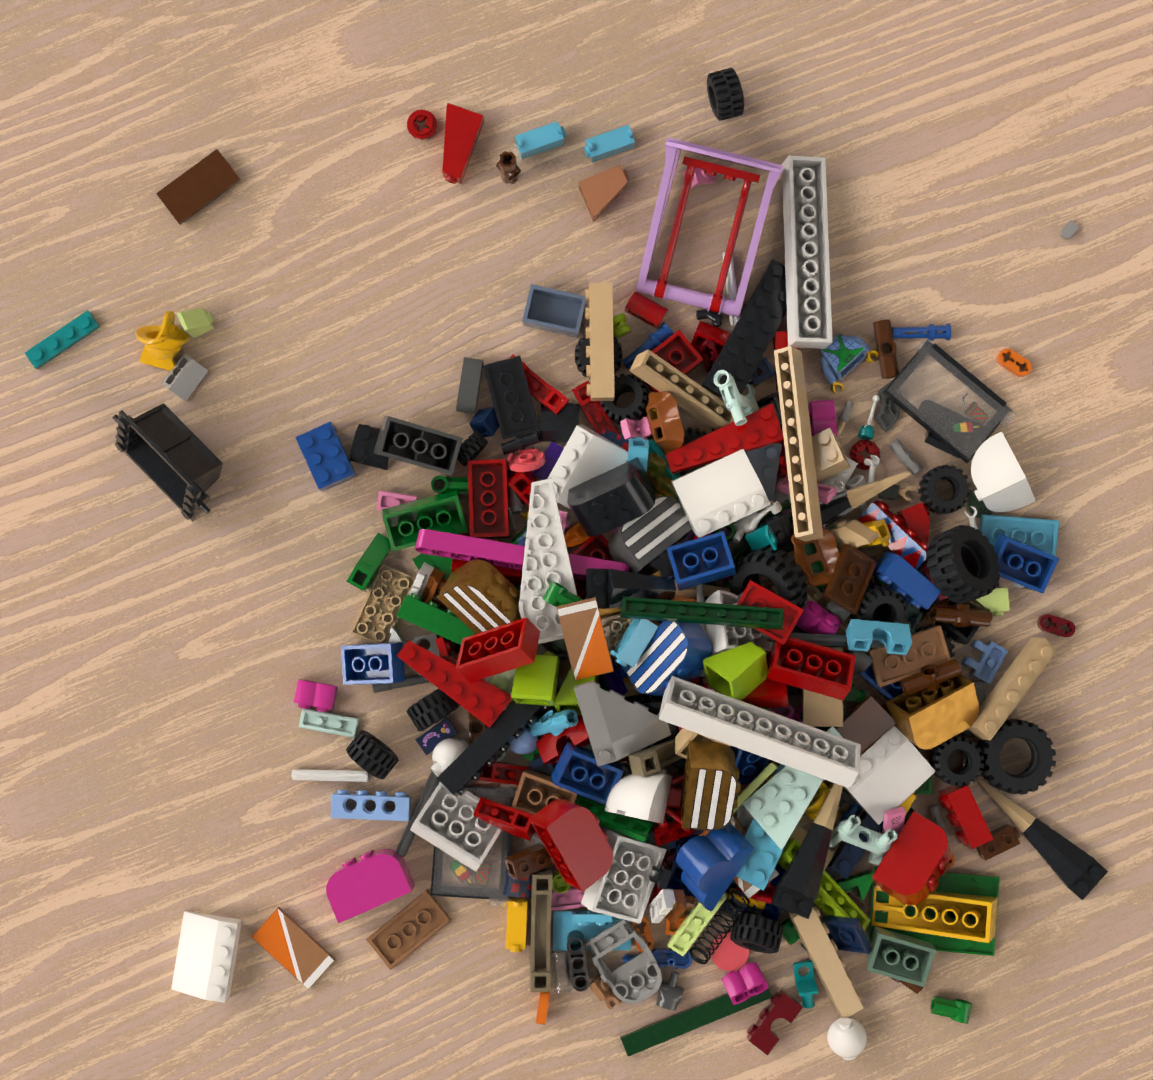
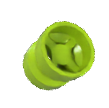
M624 313L613 317L614 337L620 338L632 331L630 326L626 324Z
M558 870L553 872V890L557 893L567 892L571 885L564 881Z

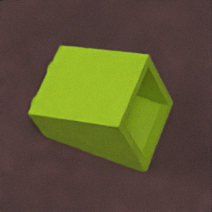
M752 642L703 660L707 685L718 693L740 701L767 677L766 652L762 647L756 646Z
M544 652L543 655L535 656L534 663L516 668L511 698L517 704L555 706L559 657L555 656V653Z
M571 667L554 700L557 713L574 709L578 715H582L574 686L590 681L599 684V675L575 681Z

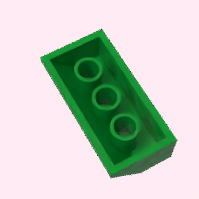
M457 490L382 509V518L392 552L416 546L418 533L421 529L451 534L467 532Z
M414 593L411 596H405L396 615L460 645L463 638L475 635L451 610L442 611L439 609L440 605L432 601L429 604L422 602L423 597Z

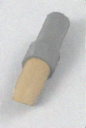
M851 401L846 402L843 412L840 414L837 424V435L842 434L849 420V415L854 405Z

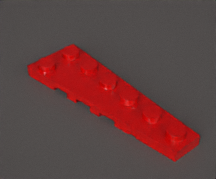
M773 404L745 416L747 422L741 426H736L735 422H732L667 453L666 458L671 474L715 462L741 449L749 452L783 442L784 436Z
M409 640L397 654V657L489 728H491L512 700L511 694L483 679L469 683L456 670V665Z

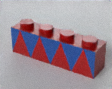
M879 500L872 502L858 519L862 523L885 519L891 535L889 546L887 547L913 568L919 570L928 561L926 553L929 543L922 541L913 528H908L899 515L893 514L889 510L890 508L885 502Z

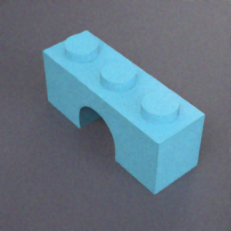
M851 619L846 629L848 650L868 652L872 641L878 640L885 645L888 654L907 655L912 644L909 624Z

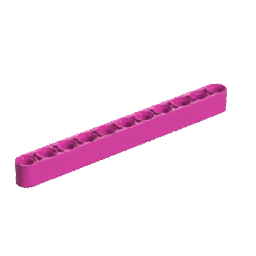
M421 529L418 533L415 550L423 554L464 561L479 559L493 566L523 571L525 546ZM568 554L575 580L586 581V569L588 568L614 569L629 572V565L625 563Z

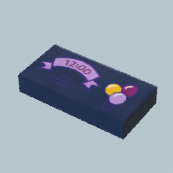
M446 717L415 740L424 753L428 755L439 742L452 738L458 731L449 718Z

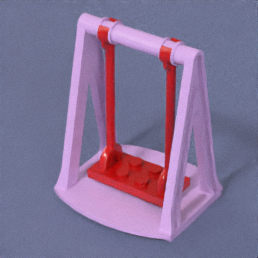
M667 137L665 144L666 162L636 292L652 295V298L654 296L663 298L664 301L668 299L707 309V312L709 310L719 312V315L723 313L739 317L772 191L782 173L783 165ZM681 150L769 172L736 301L727 299L722 294L751 183H759L761 175L684 156L682 164L687 165L660 279H656V281L648 279ZM696 168L705 170L704 174L715 177L717 173L724 174V179L727 180L744 179L716 291L712 294L671 285L667 281Z

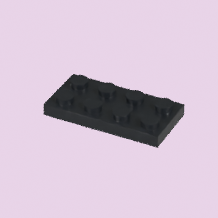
M521 356L483 365L503 440L540 430Z

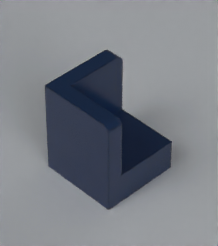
M494 407L479 409L469 423L473 431H478L483 437L494 436L499 428Z
M541 756L529 762L532 770L549 776L552 775L555 769L553 764H543Z

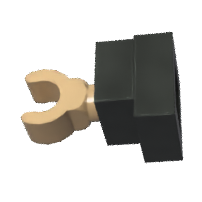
M894 484L880 492L878 498L893 501L897 500V497L900 496L904 501H910L911 498L906 497L905 492H911L913 488L907 487L903 489L900 488V485Z

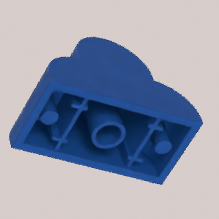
M731 823L721 829L710 830L706 836H696L687 841L677 854L676 863L683 870L681 881L705 909L713 911L754 847Z

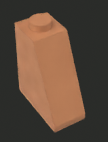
M621 165L578 182V188L592 221L597 220L627 188L629 176L626 169L623 170Z

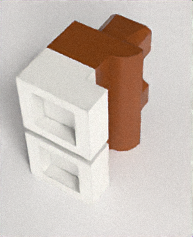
M424 562L417 573L409 596L414 593L423 597L422 602L429 604L432 601L440 605L441 608L443 603L437 598L439 595L437 591H441L447 581L443 578L445 573Z
M662 889L649 904L652 923H660L664 918L674 923L678 918H685L687 909L695 907L693 896L685 895L684 890Z

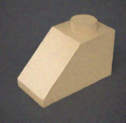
M846 519L835 523L836 527L830 530L836 538L839 552H841L844 544L848 543L855 548L870 544L879 537L876 531L855 519L851 521H846Z

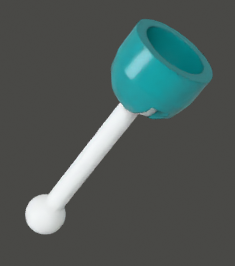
M879 395L872 397L873 404L867 425H863L858 432V437L862 439L873 440L874 429L871 426L876 404L880 400Z

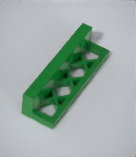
M579 796L576 804L594 814L600 821L598 825L644 843L648 842L652 823L639 818L605 811L606 805Z

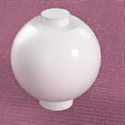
M448 738L439 742L432 753L433 765L430 767L432 772L438 777L469 745L463 739L459 741L456 738Z
M845 1017L835 1020L830 1025L827 1040L835 1054L845 1060H853L864 1050L867 1043V1034L859 1021Z

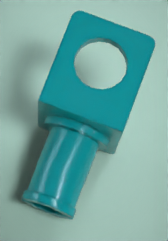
M759 523L760 527L757 525L754 531L745 535L753 551L771 545L774 551L777 550V539L768 524Z
M811 960L793 963L794 979L799 996H802V1005L807 1009L813 1008L815 1006L813 994L819 993L814 979L813 963ZM806 966L809 968V972L806 975H800L798 973L799 968Z

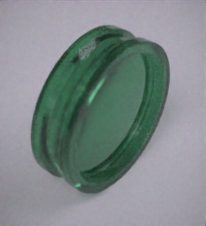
M975 493L969 496L967 510L970 514L973 513V509L970 506L976 508V518H981V514H992L993 511L985 506L983 500L978 501Z

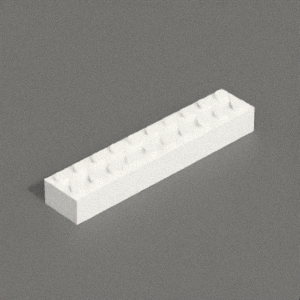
M788 156L782 163L788 346H793L794 348L825 349L833 343L825 158Z
M674 676L671 677L664 691L659 720L847 788L851 787L859 774L861 744Z

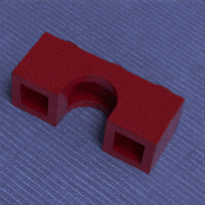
M782 989L779 993H774L770 999L771 1004L760 1012L758 1016L760 1019L747 1030L748 1041L766 1055L771 1052L779 1041L777 1034L771 1030L772 1022L777 1018H783L792 1023L803 1008L797 1000Z

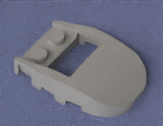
M621 919L586 941L585 946L586 948L589 947L593 954L592 960L601 974V979L612 988V992L618 999L628 1004L640 1003L656 993L662 983L660 967L644 937L628 920ZM634 937L643 952L611 971L602 956Z

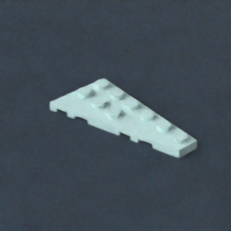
M833 726L826 731L842 737ZM785 766L742 804L776 845L783 850L824 779Z

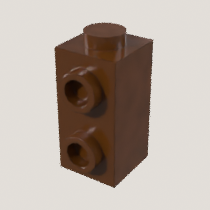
M1005 824L990 832L994 840L976 847L980 858L986 861L1021 844L1018 839L1020 834L1016 827Z
M539 843L504 858L509 876L516 880L552 865L548 851L544 845Z

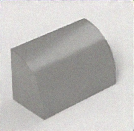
M184 353L162 384L186 401L208 373V370Z

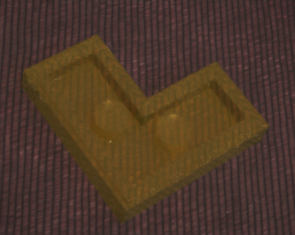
M651 452L648 454L647 475L653 483L655 491L663 496H670L678 500V495L672 484L673 480L665 476L667 461Z

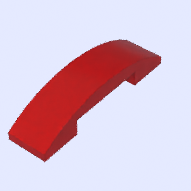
M522 362L531 396L557 415L570 400Z
M589 380L572 389L581 409L596 433L600 435L601 429L604 428L619 434L609 416L604 412L600 401H591V396H587Z

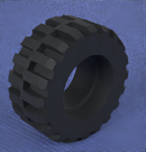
M959 525L938 534L931 540L927 548L926 559H928L926 565L930 571L929 576L934 581V586L936 589H940V593L943 596L948 597L953 602L963 604L992 593L1000 578L998 573L1000 571L998 555L994 552V546L989 543V539L983 536L980 530L968 525Z
M761 547L758 550L752 551L736 564V575L730 577V584L732 585L730 591L738 596L745 591L750 580L761 585L759 574L765 575L774 583L779 596L799 607H802L804 601H806L808 584L805 583V580H807L806 575L802 573V567L800 564L797 565L795 558L786 555L787 552L783 550L778 551V548L774 551L772 547Z
M1006 720L991 741L982 739V741L977 743V746L981 749L980 755L984 757V760H981L984 768H980L982 777L988 780V783L993 787L1010 794L1023 795L1028 794V791H1037L1038 786H1044L1047 783L1045 779L1052 776L1051 766L1055 767L1056 761L1053 760L1056 751L1051 748L1053 742L1051 738H1047V733L1043 729L1038 728V725L1025 720ZM1012 738L1023 739L1031 750L1029 766L1017 775L1004 771L1000 763L1001 748Z

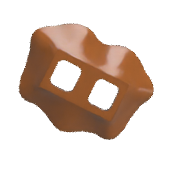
M668 391L649 393L646 411L655 444L666 455L678 449L684 443L685 431L678 404L674 396ZM656 408L658 419L656 420L652 417L651 409ZM659 427H661L663 437L660 439L657 436Z
M823 525V538L807 542L795 538V534L791 538L795 549V562L797 565H801V571L805 573L807 582L811 586L828 584L840 555L835 536ZM813 543L816 553L808 556L805 553L804 545ZM820 561L823 572L815 574L811 568V563Z

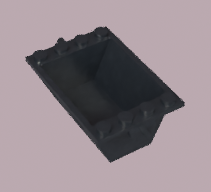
M164 403L134 419L123 410L119 412V416L117 414L113 416V419L118 423V427H116L117 435L115 436L116 448L120 452H124L169 497L187 520L190 519L193 522L196 519L197 510L200 509L208 514L211 510L206 504L211 497L205 491L219 479L223 463Z

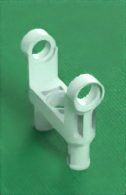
M720 370L714 375V384L719 387L725 406L732 413L735 425L741 426L747 422L745 416L759 410L754 397L755 389L747 384L746 387L749 388V393L747 396H743L739 393L734 378L730 373ZM723 375H727L726 383L721 385L720 378Z
M851 815L847 820L841 821L833 829L829 847L834 848L842 840L871 851L869 863L877 866L880 864L883 854L891 848V843L897 839V833L894 830L891 832V829H888L884 834L860 826L861 820L858 816L855 817V815ZM859 833L867 837V842L860 840Z

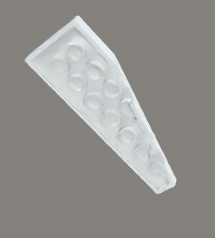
M552 478L535 481L531 484L519 600L521 619L527 617L540 631L538 644L564 639L557 607L542 599L551 582L554 581L568 589V592L577 596Z

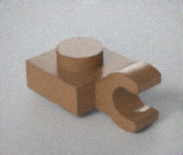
M598 974L589 984V987L600 1001L604 999L607 1007L612 1009L615 1006L613 1000L617 1005L622 1000L617 998L612 992V988L603 982L600 977L601 974Z

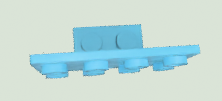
M591 910L553 911V950L567 951V936L571 931H580L584 935L586 943L588 939L596 936L621 919ZM631 939L613 950H631ZM574 940V941H572L571 943L574 944V945H577V944H579L580 942L577 941V940Z

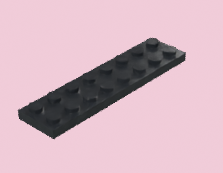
M774 259L770 261L701 385L721 399L723 398L719 387L714 384V375L720 370L730 373L734 378L739 393L742 395L787 312L785 266ZM723 375L720 378L721 385L726 383L727 375Z

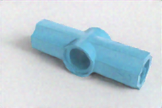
M574 709L558 713L549 710L543 717L538 718L534 724H529L530 733L533 736H541L548 733L557 736L564 729L577 725L579 721L578 713Z

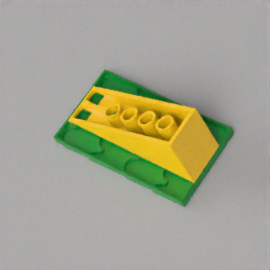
M874 866V873L879 866ZM946 872L945 875L939 877V884L934 892L931 891L924 901L915 905L900 902L877 888L873 881L869 943L874 927L877 926L931 942L936 951L995 955L1000 877Z

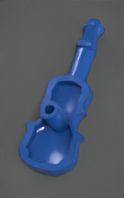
M655 948L652 951L659 967L670 965L674 966L675 969H686L692 962L690 949L684 957L672 949ZM625 954L622 957V961L626 963L638 954H633L631 956Z

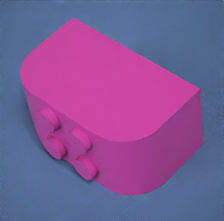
M382 849L377 852L370 850L360 856L358 860L354 857L345 861L342 867L328 880L326 894L337 922L341 923L412 892L415 884L404 858L396 853L395 850Z

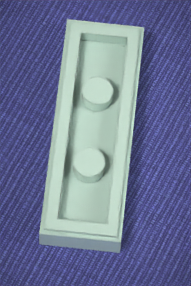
M302 708L299 727L355 738L360 719Z

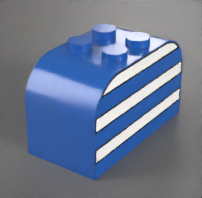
M663 621L634 668L628 664L626 667L622 666L637 691L647 695L663 696L672 676L691 683L694 678L701 674V671L704 669L703 660L712 656V644L698 623Z

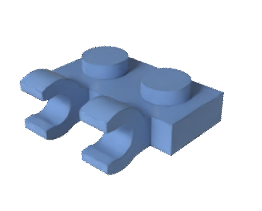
M973 640L970 646L983 652L981 658L977 662L965 656L961 663L974 669L971 675L987 684H991L1008 650L992 641H989L988 645L979 640Z

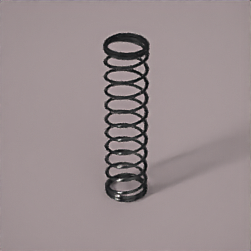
M733 890L730 893L731 898H726L727 903L722 904L723 909L718 910L719 915H714L715 920L710 921L711 926H706L707 931L702 932L703 937H699V942H696L694 944L695 947L690 949V956L697 963H708L711 955L718 949L719 944L722 943L727 933L730 932L735 922L738 921L739 916L750 905V900L742 891ZM733 894L741 897L745 904L739 902ZM728 899L733 900L741 909L733 907L728 902ZM724 905L730 906L737 915L728 912ZM722 910L729 914L732 920L723 917L720 911ZM716 916L723 918L729 926L721 924L716 919ZM712 922L718 923L725 932L716 929ZM711 927L716 930L720 937L714 936L709 932L708 928ZM704 933L710 934L717 943L709 941L704 936ZM703 938L707 940L711 944L713 949L703 945L700 939ZM696 944L702 945L708 951L709 954H706L705 951L696 947ZM692 950H697L703 954L706 960L695 956Z

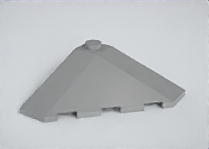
M594 681L574 686L598 767L618 761L671 735L668 723L658 719L660 713L655 715L648 711V707L636 701L632 704L624 700L623 695L611 689L607 692L599 688L600 684Z

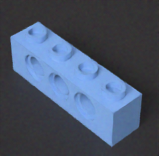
M338 789L337 793H333L331 796L330 818L410 820L411 796H407V792H395V795H387V791H376V794H368L367 790H357L356 793H349V790ZM349 799L356 801L357 806L355 809L348 807L347 802ZM368 800H373L376 803L374 810H370L367 807ZM393 801L396 806L395 810H388L386 802Z

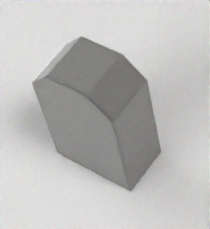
M1070 220L1060 231V236L1064 240L1070 239L1079 226Z

